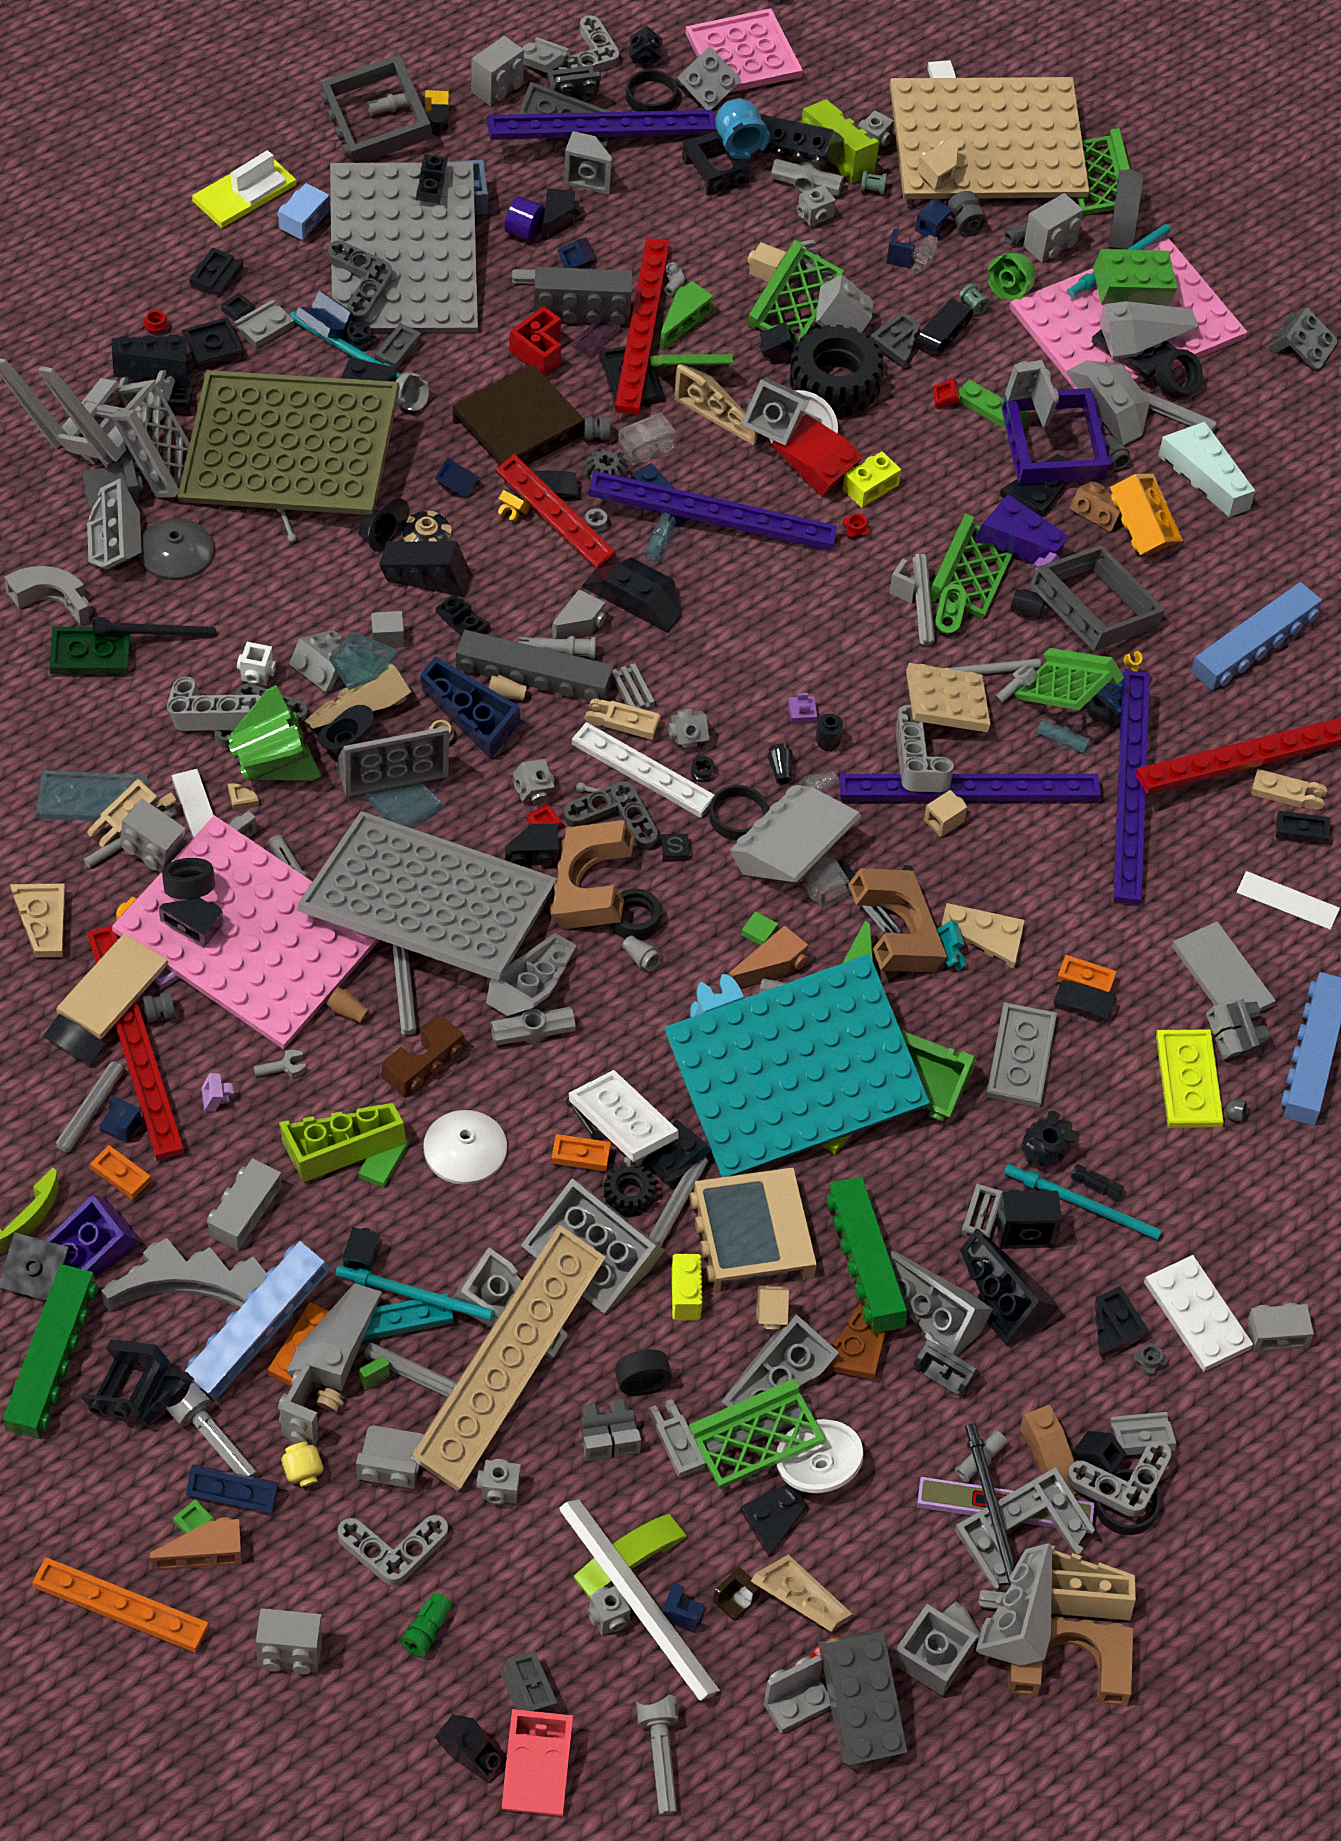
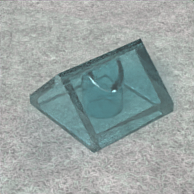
M352 631L330 655L329 660L347 689L351 690L376 680L398 655L399 650Z

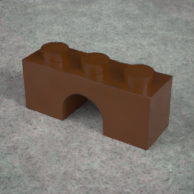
M441 1014L421 1030V1045L428 1050L426 1053L413 1055L400 1047L381 1063L382 1078L404 1098L409 1093L419 1090L426 1079L431 1075H437L442 1070L444 1064L451 1059H456L463 1052L464 1034Z

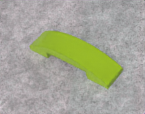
M54 1168L33 1186L35 1200L3 1231L0 1229V1254L9 1250L14 1232L29 1236L47 1216L55 1201L59 1187L57 1170Z
M667 1514L638 1527L612 1545L632 1570L659 1551L665 1553L686 1539L687 1535L671 1515ZM595 1558L574 1575V1580L589 1599L598 1589L615 1586Z

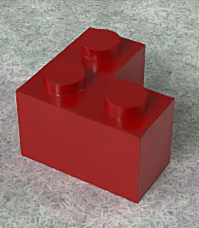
M543 306L510 330L509 351L527 365L534 364L546 376L561 365L562 345L557 342L561 335V318Z

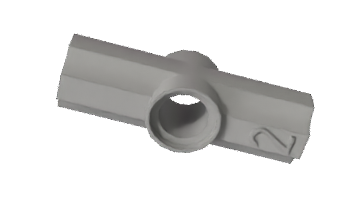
M775 159L771 172L772 179L794 184L800 192L824 185L831 194L839 196L844 176L821 171L817 164L809 161L798 165Z
M571 1007L544 1012L538 1009H528L522 1016L490 1022L492 1039L495 1046L519 1041L536 1044L542 1041L545 1036L572 1032L576 1029Z

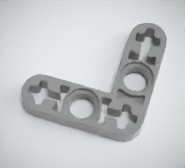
M588 15L580 21V33L590 50L571 55L570 58L565 57L563 59L564 62L557 66V70L591 66L583 64V61L593 62L594 72L607 70L618 65L619 50L597 17ZM603 40L605 43L597 44L594 41Z
M1161 1441L1149 1443L1128 1482L1088 1462L1076 1461L1069 1467L1067 1483L1074 1490L1127 1516L1137 1517L1145 1511L1169 1464L1171 1449L1166 1443ZM1158 1451L1162 1455L1154 1467L1150 1464L1153 1455ZM1080 1471L1084 1472L1085 1477H1083L1081 1480H1078L1076 1478L1077 1474H1079ZM1148 1473L1152 1476L1153 1483L1148 1485L1142 1484L1138 1480V1475ZM1095 1477L1097 1479L1093 1488L1090 1486V1484L1093 1481V1478ZM1102 1483H1109L1115 1488V1492L1111 1495H1106L1100 1491L1099 1486ZM1137 1490L1141 1494L1138 1502L1131 1506L1129 1502L1133 1499Z
M429 1516L394 1550L357 1519L349 1518L343 1520L338 1526L337 1533L339 1543L384 1583L396 1586L403 1583L445 1542L448 1536V1525L441 1516ZM438 1526L440 1527V1534L434 1532L429 1536V1527L434 1529ZM354 1529L356 1530V1537L361 1541L359 1547L358 1540L354 1536L346 1537V1530L350 1532ZM417 1544L421 1546L423 1551L419 1556L414 1557L407 1554V1547ZM369 1546H376L381 1550V1553L375 1558H369L364 1554V1550ZM401 1556L404 1562L399 1566V1574L395 1572L389 1574L388 1567L396 1568L401 1563Z

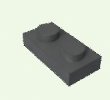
M400 323L375 353V359L381 363H388L398 368L421 340V332Z

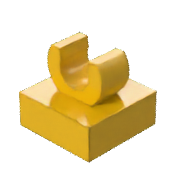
M503 490L499 499L505 504L500 506L498 513L504 517L506 511L512 510L509 519L512 522H516L519 518V512L526 515L531 506L522 499Z

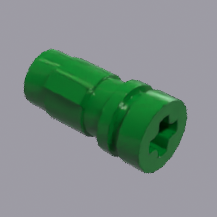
M433 1593L421 1608L416 1621L408 1626L407 1631L401 1637V1646L414 1656H426L435 1641V1634L440 1630L453 1607L452 1602L442 1594Z

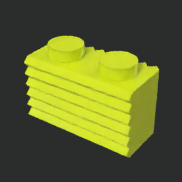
M699 1254L673 1255L671 1270L672 1315L674 1320L698 1321L701 1318L703 1303L702 1261Z

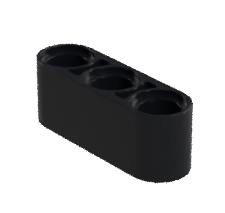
M951 298L922 329L917 338L916 346L936 357L940 356L968 325L973 316V309Z

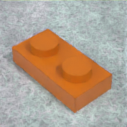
M1065 955L1057 982L1061 983L1062 980L1071 981L1110 993L1117 971Z
M556 1134L551 1163L606 1171L611 1142Z
M110 1145L90 1163L92 1171L131 1200L151 1182V1176Z

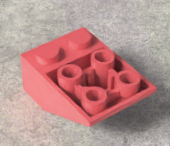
M512 1709L501 1810L563 1816L573 1715Z

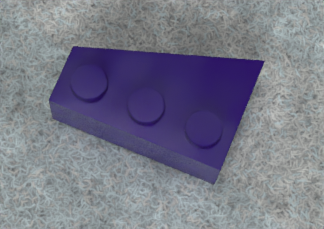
M1007 494L983 522L974 541L980 544L982 541L997 546L996 550L1002 552L1008 550L1019 554L1018 558L1035 563L1039 557L1045 559L1050 552L1059 556L1069 536Z

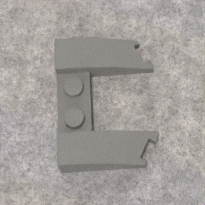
M1056 1467L998 1500L1006 1532L1044 1510L1072 1552L1077 1555L1083 1550L1079 1543L1085 1533L1093 1534L1095 1531ZM986 1507L957 1524L955 1532L994 1590L999 1589V1584L1008 1583L988 1508Z

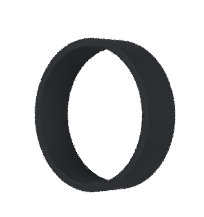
M653 69L642 70L633 74L627 82L626 101L636 112L670 111L676 103V82L665 72ZM654 81L666 85L673 95L665 102L648 104L634 98L630 90L641 82Z
M731 785L722 788L713 796L710 804L709 819L713 829L722 837L734 841L745 835L751 828L732 829L723 825L716 818L713 811L720 801L733 796L746 797L760 806L763 815L768 812L767 802L762 794L754 788L745 785Z
M1121 1469L1114 1471L1112 1475L1122 1480H1130L1134 1470ZM1143 1473L1138 1475V1480L1142 1484L1148 1485L1153 1483ZM1109 1483L1100 1484V1491ZM1156 1487L1152 1495L1155 1511L1148 1520L1140 1524L1127 1525L1113 1520L1106 1514L1101 1502L1095 1499L1094 1508L1098 1519L1109 1530L1121 1535H1136L1146 1531L1154 1523L1160 1508V1494Z

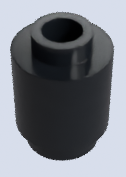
M1016 589L1011 603V609L1016 610V613L1038 620L1041 615L1046 616L1049 605L1038 593L1027 589L1022 591Z
M824 714L818 719L815 740L818 746L825 751L834 750L841 742L843 721L839 716Z

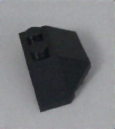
M632 557L596 568L582 585V588L666 633L669 632L681 617L674 579Z

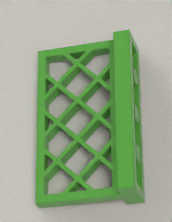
M1119 128L1111 129L1109 136L1082 140L1083 151H1085L1084 158L1086 159L1090 154L1098 157L1094 163L1085 160V165L1089 168L1086 171L1088 183L1093 186L1089 189L1088 197H1077L1079 206L1083 209L1082 216L1114 210L1115 202L1107 199L1112 194L1116 195L1119 170L1130 169ZM1106 144L1108 147L1103 153L1095 149L1097 146ZM1103 160L1112 164L1108 169L1099 166ZM1094 171L1103 174L1098 180L1090 177ZM1107 177L1116 181L1112 186L1103 183ZM1098 188L1107 191L1103 197L1094 194V192ZM1089 198L1097 201L1095 205L1085 207L1084 203Z
M794 240L750 312L747 326L753 329L758 327L766 331L775 327L764 322L767 316L777 314L781 324L783 323L781 313L793 311L796 321L787 324L789 327L798 326L800 335L797 341L799 342L800 338L808 333L817 315L818 300L812 301L809 291L819 289L820 286L829 282H823L820 272L828 270L836 274L834 277L836 278L841 274L843 275L844 270L802 248V243ZM804 257L812 261L814 268L802 271L800 265L802 258ZM816 273L819 283L807 286L804 276ZM800 277L803 287L790 289L788 281L792 278ZM805 292L808 302L795 304L793 294ZM789 296L791 306L779 308L778 298ZM809 307L812 314L811 317L800 320L797 310Z
M965 513L930 588L931 601L935 603L937 598L940 599L943 589L950 584H957L963 587L965 584L972 583L976 592L966 593L964 611L983 619L1013 552L1008 551L998 554L995 545L987 542L976 544L972 533L978 534L981 526L973 523L974 517ZM988 547L992 556L983 558L979 549ZM973 551L977 560L968 562L964 553ZM995 561L1000 570L990 572L986 563ZM980 565L984 574L975 576L971 567ZM965 569L969 578L959 580L955 571ZM987 579L992 588L982 590L978 581ZM952 595L948 596L949 601H957V597H954ZM979 597L983 608L980 609L972 605L970 599Z
M1049 648L1043 654L1047 662L1036 671L1038 674L1036 680L1031 685L1021 686L1013 694L1018 700L1080 710L1107 683L1118 684L1124 679V676L1111 657Z
M791 1379L689 1425L690 1432L719 1489H723L825 1443V1438L802 1398L795 1379ZM798 1404L801 1409L798 1419L784 1415L786 1408ZM765 1417L776 1420L772 1431L757 1427L759 1421ZM781 1421L795 1425L791 1437L777 1433ZM800 1427L812 1430L815 1435L814 1438L808 1441L796 1438ZM738 1429L750 1431L746 1443L731 1439L733 1432ZM755 1433L769 1437L765 1448L751 1445ZM774 1439L789 1443L787 1449L781 1453L770 1450ZM713 1440L724 1443L720 1454L707 1451L704 1444ZM728 1445L743 1449L739 1460L724 1456ZM747 1451L762 1454L760 1462L754 1465L743 1461ZM721 1462L736 1466L734 1473L721 1478L718 1472Z

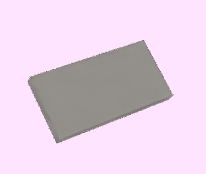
M1218 921L1173 941L1172 948L1214 1006L1220 1004L1227 1005L1244 999L1245 1003L1258 1002L1262 1012L1275 1005L1276 1000Z
M1004 1002L986 1097L1040 1108L1057 1013Z

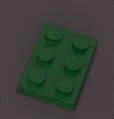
M52 627L50 674H128L131 634L110 633V635H105L104 638L93 637L92 627Z

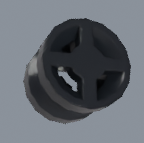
M363 321L350 323L347 327V343L363 352L368 350L371 346V327Z

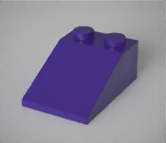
M92 1194L45 1241L69 1247L70 1251L65 1265L93 1272L95 1276L119 1261L140 1240L108 1200Z

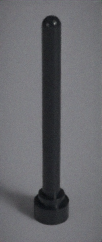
M94 617L92 626L93 637L104 638L105 635H110V633L214 637L217 634L216 628L209 626L110 623V620H105V617Z

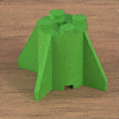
M277 685L267 689L233 730L231 735L228 736L230 742L229 749L234 759L239 758L242 766L240 770L245 781H313L321 777L308 744L304 745L302 742L304 735L299 726L296 712H290V708L287 707Z

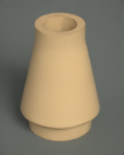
M499 674L498 677L491 676L488 688L508 700H524L525 685L516 683Z

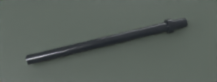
M973 1423L965 1426L969 1440L967 1447L973 1454L1010 1587L1012 1582L1009 1577L1016 1564L983 1447L985 1443L983 1439H980L977 1425Z

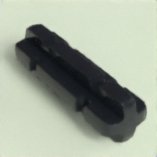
M1076 1164L1071 1173L1072 1179L1080 1183L1084 1181V1185L1102 1194L1106 1192L1108 1197L1114 1200L1120 1199L1124 1191L1123 1185L1117 1182L1112 1184L1110 1183L1111 1179L1092 1170L1088 1172L1086 1167Z

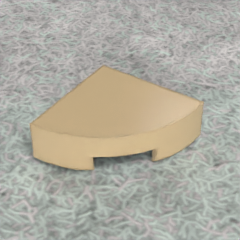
M228 784L233 810L259 806V800L255 792L241 787L240 784Z
M170 792L152 805L162 812L172 806L176 799Z

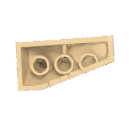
M382 660L356 678L358 682L356 686L341 690L336 702L332 700L325 703L306 718L304 722L313 729L330 724L343 711L355 705H366L372 711L390 707L391 705L397 706L407 699L406 695L411 693V690L397 668Z

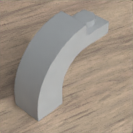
M34 566L20 569L5 576L6 592L19 609L37 601L53 600L63 604L80 626L90 622L88 611L91 608L88 600L85 598L84 584L71 573L55 567Z

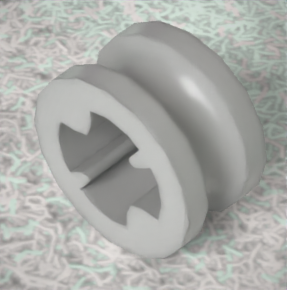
M590 509L585 514V522L597 534L602 533L607 528V514L601 509Z

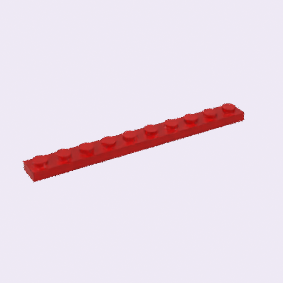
M646 238L615 403V412L635 415L640 413L670 240Z
M1341 717L1140 767L1135 775L1146 794L1340 746Z
M113 925L87 931L88 941L96 964L118 941L116 933L112 931ZM136 1000L115 1023V1028L153 1151L158 1161L184 1154V1150Z

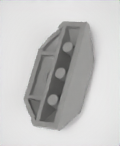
M1086 360L1067 370L1066 373L1078 389L1091 388L1093 398L1097 399L1098 416L1101 417L1104 424L1120 444L1126 446L1141 438L1150 401L1122 364Z
M121 478L100 488L99 498L94 504L87 522L89 563L104 569H109L142 552L140 512Z

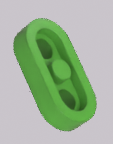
M950 584L946 586L940 596L935 617V627L944 635L955 633L961 624L967 596L964 588L960 585ZM955 595L957 597V601H949L948 596ZM949 619L952 625L945 626L943 620Z

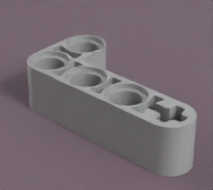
M186 676L174 682L167 703V710L175 728L181 731L234 730L261 696H200L194 679Z
M911 705L900 707L895 732L903 787L915 792H945L949 790L954 768L953 762L945 757H927L923 722L913 721Z

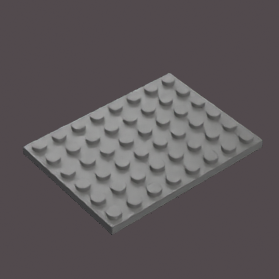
M330 163L331 242L337 240L344 241L387 261L392 267L390 283L369 317L363 321L371 327V333H392L400 323L421 333L478 332L473 163H447L440 204L416 200L422 163ZM339 250V252H334V255H338L339 253L343 254V251ZM361 258L353 262L357 267H363L367 263ZM331 263L332 298L348 308V302L363 278ZM385 270L377 272L376 281H378V278L382 273H385ZM367 287L363 292L366 295H373L376 293V289ZM362 300L360 307L358 309L354 308V312H358L359 310L363 311Z
M361 811L299 901L298 911L499 981L554 891V884L557 882V878Z

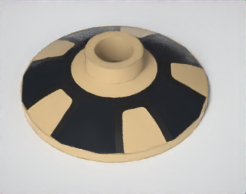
M419 511L408 517L401 533L405 542L449 541L452 529L449 521L443 515L434 511Z

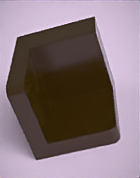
M738 1567L715 1589L713 1603L732 1620H737L759 1599L761 1587L751 1582L752 1577L742 1568Z

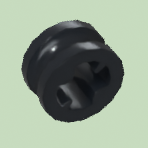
M699 756L693 760L691 765V776L698 782L710 781L714 776L715 763L713 760L706 756ZM703 767H706V768H707V770L704 769L703 771H699V770H698V769H703Z

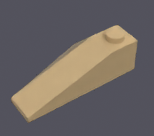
M683 364L677 366L674 400L750 444L755 445L757 443L758 433L741 425L746 413L713 377L694 366Z

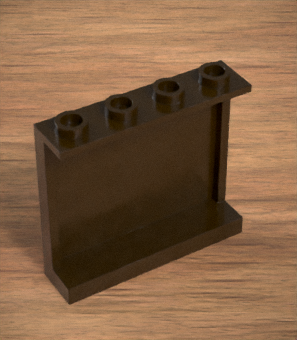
M534 364L518 370L505 379H500L497 383L481 389L476 394L453 405V423L456 424L462 421L498 461V467L513 454L527 466L584 436L585 419Z

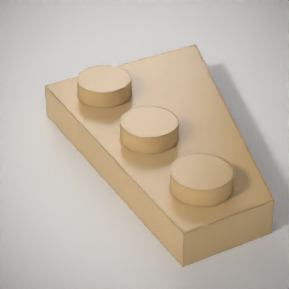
M10 884L12 895L35 957H63L65 885Z
M946 903L942 925L950 920L957 922L965 944H974L985 950L984 954L992 958L996 956L1006 961V965L1014 969L1025 920Z
M790 1555L756 1572L751 1580L754 1584L831 1632L847 1623L852 1615L845 1606Z

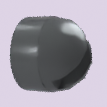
M1235 1099L1229 1102L1226 1106L1227 1116L1234 1121H1244L1247 1101Z

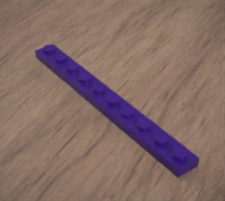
M713 110L488 115L486 120L490 140L570 138L573 131L596 137L706 135L717 130Z
M593 471L588 496L831 551L834 546L837 525L598 471Z
M1124 670L1121 692L1113 901L1139 905L1142 897L1145 790L1135 774L1138 768L1146 766L1150 673Z
M901 774L839 775L840 801H934L949 790L964 801H1099L1101 796L1098 774H952L950 789L945 792L909 791L902 785Z

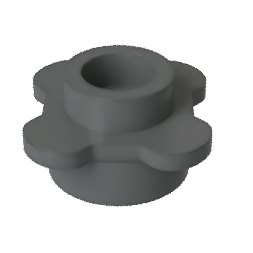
M1148 1343L1141 1351H1136L1133 1356L1134 1361L1140 1363L1144 1368V1372L1149 1375L1154 1374L1155 1369L1165 1366L1168 1361L1167 1357L1163 1355L1161 1348L1153 1343Z

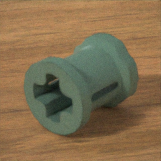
M863 171L861 192L871 190L878 191L884 195L887 174L883 173L881 176L868 174L867 171Z
M975 284L965 286L959 294V299L962 302H966L973 309L974 315L982 314L990 305L989 298L982 296Z

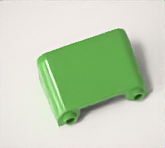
M900 1030L930 1102L929 1106L922 1109L929 1111L928 1116L938 1121L944 1122L945 1118L951 1119L976 1065L975 1056L963 1051L956 1054V1051L952 1048H945Z

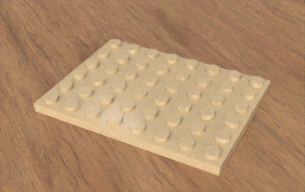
M1073 77L891 78L890 92L903 199H951L961 191H972L977 198H1056L1063 193L1068 197H1088L1089 186ZM956 135L959 139L953 179L934 190L917 172L919 157L926 150L931 151L937 147L942 140H948Z

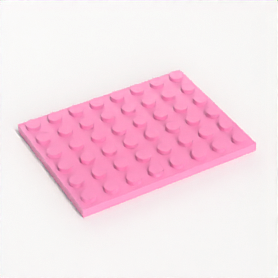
M1169 238L1144 249L1169 251L1178 288L1170 306L1192 309L1199 326L1198 330L1175 340L1168 339L1166 340L1177 349L1189 350L1197 358H1200L1246 339L1248 333ZM1093 268L1025 295L1020 299L1010 301V310L1074 389L1078 388L1066 372L1086 360L1122 364L1136 383L1146 380L1117 359L1113 360L1110 354L1091 342L1092 336L1101 330L1100 319L1103 309L1096 282L1092 288L1087 291L1083 290L1074 297H1070L1067 293V289L1078 283L1079 278L1087 273H1093ZM1175 359L1172 369L1181 366L1182 363Z
M214 815L171 861L183 858H201L212 863L215 887L209 894L200 898L207 902H214L223 911V925L205 948L160 921L159 907L161 904L183 900L171 898L165 894L162 872L114 923L112 931L120 937L125 933L168 959L166 969L273 1043L285 1049L330 998L335 989L344 982L379 942V939L299 912L298 903L312 884V881Z

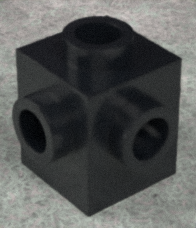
M645 26L630 36L629 56L635 63L640 64L646 69L662 58V38L648 26Z

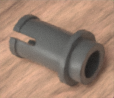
M1028 222L1017 227H1008L1004 232L1005 241L1008 244L1016 245L1020 240L1025 239Z

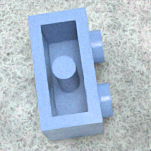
M305 183L300 190L294 192L292 198L286 204L279 208V228L303 240L330 212L329 194Z

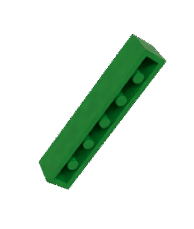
M862 1176L831 1182L829 1184V1194L825 1195L828 1211H833L835 1216L832 1218L835 1233H840L842 1238L840 1239L842 1255H847L849 1259L847 1261V1269L850 1278H855L856 1284H854L856 1298L858 1301L862 1300L864 1305L862 1307V1316L865 1324H870L872 1333L906 1327L907 1310Z
M63 1264L59 1265L2 1419L6 1431L39 1439L42 1430H47L51 1420V1414L49 1413L51 1405L56 1404L60 1396L61 1389L58 1387L62 1377L66 1378L69 1371L70 1361L68 1359L71 1351L75 1352L78 1347L79 1335L77 1334L80 1326H85L88 1319L89 1310L87 1306L89 1301L94 1300L97 1294L98 1284L95 1283L93 1272Z

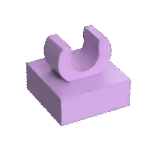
M209 1073L201 1087L204 1111L215 1112L220 1103H229V1095H234L233 1084H221L220 1074Z

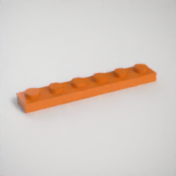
M45 1557L32 1581L33 1588L194 1653L197 1652L209 1628V1623L47 1557Z

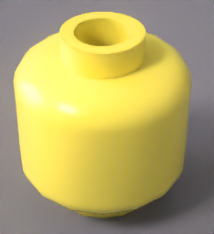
M307 1441L287 1447L285 1449L286 1453L281 1458L287 1480L293 1484L300 1483L301 1488L318 1482L316 1477L324 1470L318 1449L314 1445H308Z

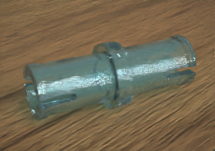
M661 514L656 528L649 535L650 541L643 553L645 558H648L649 553L651 554L648 559L649 561H658L663 547L669 542V533L676 522L674 517H671L670 522H668L670 514Z
M1044 718L1041 720L1036 732L1056 741L1059 746H1068L1084 754L1090 741L1089 738L1069 731V727H1060Z

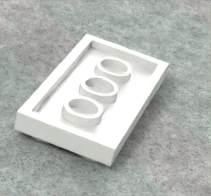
M615 1070L569 1093V1101L633 1162L679 1138L678 1130Z
M1193 1255L1145 1277V1285L1203 1372L1252 1349V1341Z

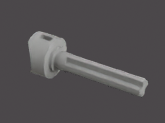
M196 1383L190 1384V1388L181 1402L175 1406L166 1407L168 1412L181 1427L193 1422L235 1473L255 1477L257 1473L255 1468L208 1413L205 1412L210 1406L211 1400Z
M667 1695L661 1701L651 1705H642L636 1701L639 1727L651 1729L659 1815H673L677 1812L669 1730L667 1727L677 1724L679 1717L676 1697Z

